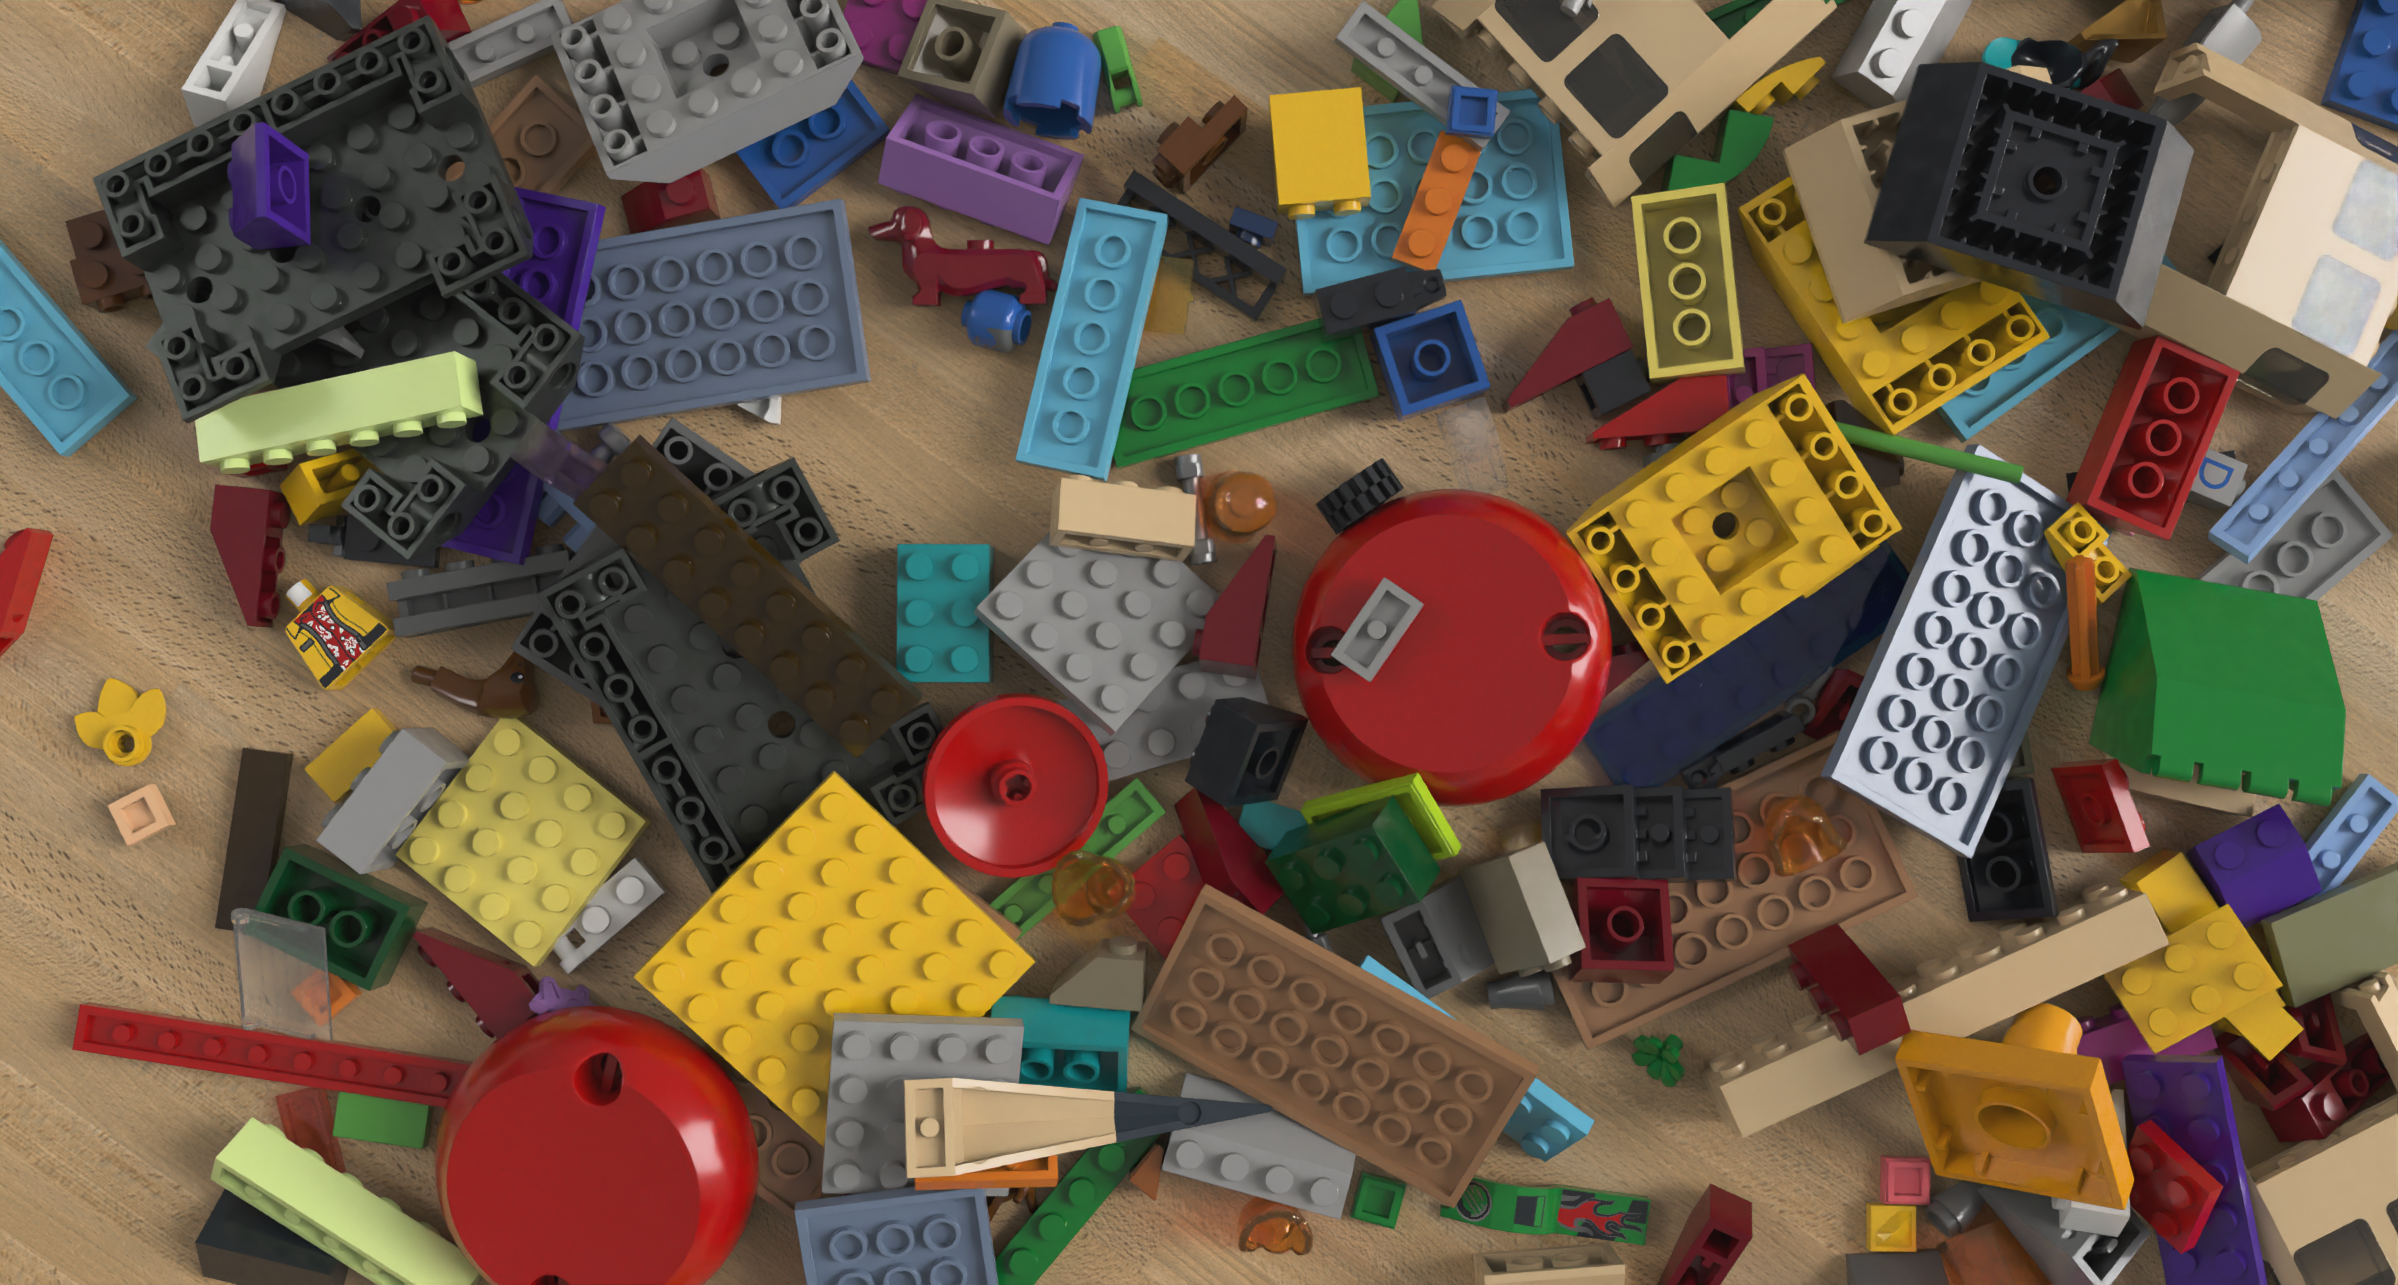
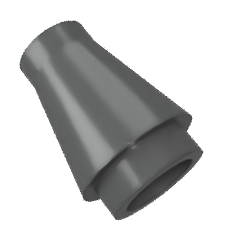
M1544 969L1526 977L1520 978L1519 974L1516 973L1497 981L1487 982L1491 1010L1506 1008L1545 1011V1006L1556 1005L1551 972H1545Z
M1963 1180L1930 1198V1205L1925 1209V1213L1931 1223L1942 1234L1952 1238L1957 1233H1965L1986 1203V1200L1977 1190L1981 1183Z

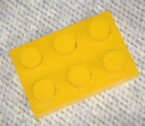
M2229 904L2167 936L2169 945L2102 975L2153 1054L2168 1048L2283 986Z

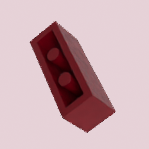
M1838 923L1787 945L1793 964L1788 966V971L1795 986L1799 991L1807 990L1809 1000L1819 1016L1826 1014L1830 1027L1840 1042L1847 1040L1859 1056L1911 1032L1901 996Z

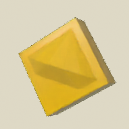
M1866 1202V1248L1870 1251L1916 1252V1205Z

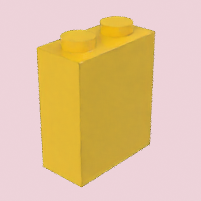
M1361 87L1269 95L1268 115L1277 214H1288V219L1303 220L1315 217V211L1333 210L1336 216H1348L1360 213L1361 207H1368L1371 199Z

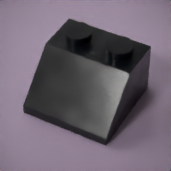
M1244 697L1216 699L1206 715V726L1199 745L1190 757V768L1185 782L1225 808L1278 800L1309 719L1303 715Z

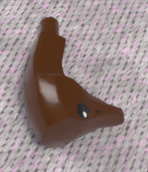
M513 651L503 666L487 679H467L440 666L439 670H434L417 665L411 675L413 683L428 686L439 697L479 716L514 719L531 715L538 707L540 695L535 681L533 663Z

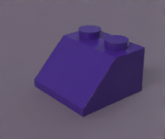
M265 122L254 123L232 143V161L229 162L227 168L233 197V207L229 209L228 220L233 236L255 250L311 245L309 154Z
M2280 804L2194 846L2186 853L2219 908L2229 904L2245 929L2322 891L2306 844Z

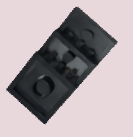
M1631 784L1541 789L1542 842L1546 844L1560 882H1575L1577 877L1668 880V883L1737 882L1733 791L1731 787L1683 789L1682 786L1635 788Z

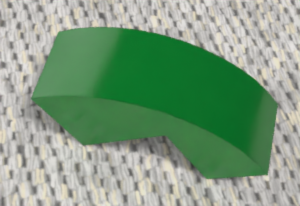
M1729 109L1719 120L1712 161L1675 154L1665 166L1661 192L1725 183V186H1727L1761 152L1771 132L1774 118Z

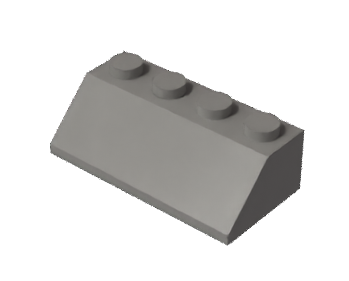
M1873 0L1833 72L1831 79L1874 109L1906 100L1916 67L1919 64L1939 63L1973 0Z
M1189 1072L1185 1074L1179 1096L1183 1098L1264 1104L1228 1083ZM1272 1109L1268 1113L1171 1131L1163 1154L1161 1170L1340 1220L1353 1174L1356 1154Z

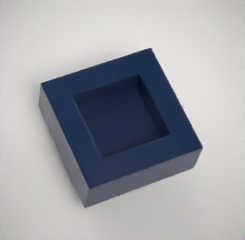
M1236 206L1229 222V232L1235 234L1257 250L1260 249L1261 245L1271 248L1277 232L1278 222Z

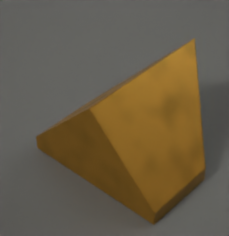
M2126 0L2067 43L2074 45L2085 53L2099 40L2116 39L2119 41V45L2109 60L2132 63L2168 38L2162 0Z

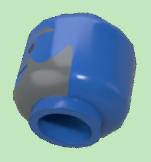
M990 289L979 292L973 301L968 300L965 303L961 315V324L967 328L968 338L973 345L1002 353H1010L1018 345L1022 346L1028 339L1032 325V313L1030 310H1026L1025 304H1020L1019 296Z

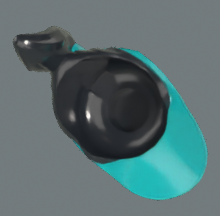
M2000 37L1987 45L1981 60L1983 63L2003 69L2017 65L2047 68L2052 84L2067 89H2081L2090 86L2099 79L2109 58L2118 47L2119 41L2116 39L2099 40L2084 53L2074 45L2062 40L2036 41L2030 37L2023 40Z

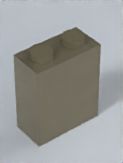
M1545 842L1490 857L1459 871L1499 974L1518 971L1521 978L1543 969L1545 972L1554 971L1571 964L1572 961L1569 955L1586 948Z

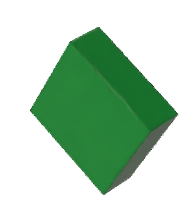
M1361 1170L1350 1210V1217L1395 1230L1406 1183Z

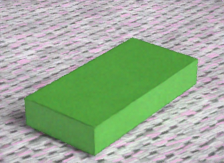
M339 1091L332 1136L423 1149L428 1146L434 1106Z

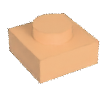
M156 784L146 785L107 805L127 846L137 845L176 825Z

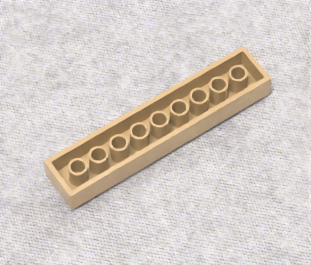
M2099 883L2084 889L2081 892L2083 898L2068 905L2065 901L2057 902L2058 916L2041 917L2025 923L2024 920L2009 923L1998 930L2000 935L1984 942L1983 939H1976L1967 942L1957 948L1958 955L1944 961L1942 958L1925 961L1916 967V974L1903 980L1899 976L1886 980L1901 996L1911 1030L1964 1038L2169 945V942L2145 892L2126 889L2125 886L2115 887L2108 886V883ZM1811 1014L1793 1022V1030L1777 1036L1776 1033H1769L1754 1039L1750 1043L1752 1048L1738 1055H1735L1734 1052H1727L1714 1057L1709 1061L1710 1067L1700 1071V1074L1722 1122L1742 1138H1745L1898 1068L1895 1056L1903 1036L1859 1056L1847 1040L1840 1042L1830 1027L1827 1015L1818 1018L1817 1014Z

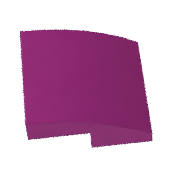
M1812 343L1766 349L1764 346L1743 349L1745 373L1726 375L1729 410L1750 396L1801 373L1805 374L1817 393Z

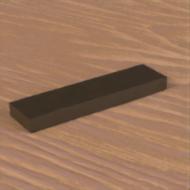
M250 747L243 748L215 928L245 932L244 930L277 864L294 756L292 753Z

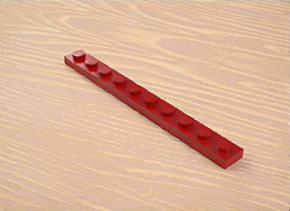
M91 1002L80 1004L72 1049L443 1108L454 1087L473 1063L471 1061Z

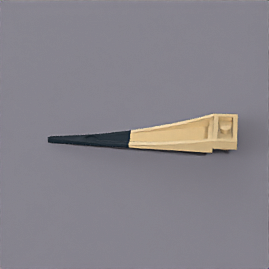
M961 1078L903 1080L906 1178L956 1176L1101 1145L1268 1113L1273 1107L1266 1104Z

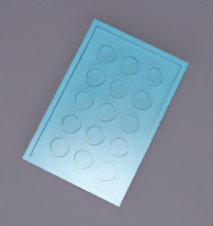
M1531 89L1498 92L1497 102L1511 112L1479 156L1436 268L1440 269L1444 282L1570 270L1574 267L1559 122L1556 125L1553 124L1541 112L1537 105L1541 100ZM1413 101L1363 106L1371 199L1368 207H1361V212L1354 215L1336 216L1333 210L1315 211L1316 216L1313 218L1295 220L1303 297L1313 296L1316 289L1404 267L1390 260L1440 131L1446 132L1444 124ZM1406 267L1407 272H1416L1415 270Z

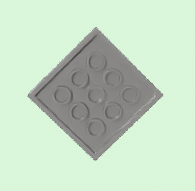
M1049 531L976 607L973 614L1112 737L1193 647L1196 629H1204L1206 614L1220 596L1181 561L1049 545Z
M834 1013L821 1183L822 1193L862 1194L914 1187V1178H906L903 1080L961 1078L1019 1083L1024 1034L1023 1019ZM1009 1188L985 1189L986 1196H1008Z

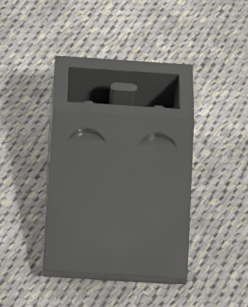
M1460 873L1431 887L1421 902L1377 915L1411 987L1428 999L1466 981L1495 963Z
M1981 1184L1977 1189L2053 1285H2111L2151 1234L2131 1208L2129 1220L2119 1236L2114 1237L2060 1228L2059 1210L2052 1208V1197L1986 1184Z

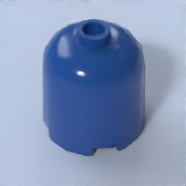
M1055 22L1052 26L1031 30L1020 41L1016 51L1003 106L1004 118L1015 127H1019L1020 120L1037 126L1035 134L1041 137L1075 140L1078 139L1079 130L1090 134L1094 123L1101 75V54L1097 46L1087 36L1080 33L1076 26L1066 22Z

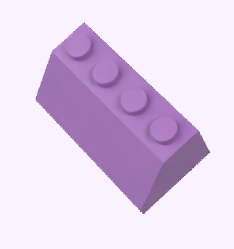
M916 94L886 137L878 184L892 188L900 194L912 195L934 203L944 210H953L978 219L983 224L997 226L1017 233L1027 240L1039 241L1049 245L1062 221L1085 155Z

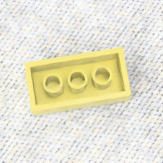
M1725 183L1631 196L1650 380L1653 384L1675 382L1683 377L1745 373Z

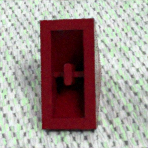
M1835 669L1831 678L1818 695L1814 704L1815 716L1812 721L1804 725L1805 730L1803 734L1817 740L1836 730L1841 731L1864 676L1849 669Z
M2279 988V993H2278V994H2279V996L2281 997V999L2283 1000V997H2282V994H2281V990H2280V988ZM2330 993L2296 1008L2288 1005L2282 1007L2304 1028L2301 1033L2281 1050L2282 1052L2344 1066L2348 1060Z
M2224 1032L2215 1038L2218 1048L2213 1050L2217 1056L2223 1057L2224 1067L2245 1101L2271 1111H2276L2313 1088V1082L2282 1051L2269 1061L2263 1058L2242 1036Z

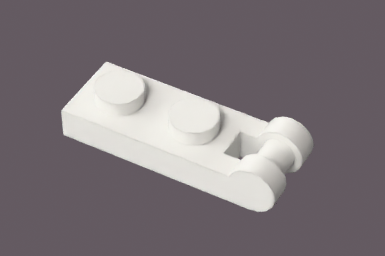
M640 857L632 859L604 883L568 931L558 939L559 941L554 946L553 951L562 960L559 965L568 975L578 969L668 891ZM575 929L586 941L577 949L566 937Z

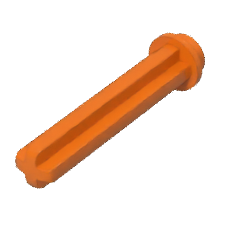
M2075 555L2074 558L2068 559L2065 563L2071 666L2066 671V677L2075 689L2090 691L2098 688L2101 681L2105 678V669L2100 665L2095 562L2092 558L2084 557V555Z

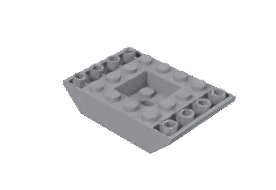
M623 0L550 35L609 179L671 183L835 105L864 59L837 0ZM729 64L728 69L722 75L717 77L709 76L712 69L717 65Z

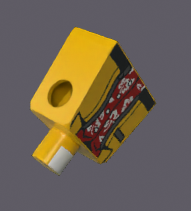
M303 579L292 586L285 595L300 612L286 626V634L325 690H343L397 638L393 621L346 587L331 585L320 593L308 579Z

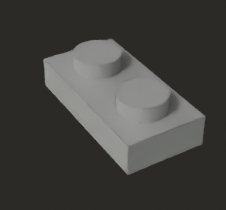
M1384 577L1331 653V656L1371 683L1424 604Z

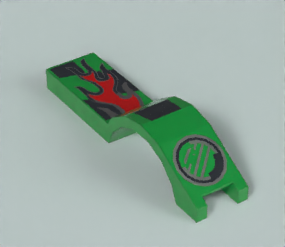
M1474 1175L1456 1206L1452 1208L1440 1205L1439 1214L1441 1217L1511 1233L1532 1235L1557 1233L1645 1245L1651 1200L1648 1196L1561 1184L1544 1187L1508 1184Z

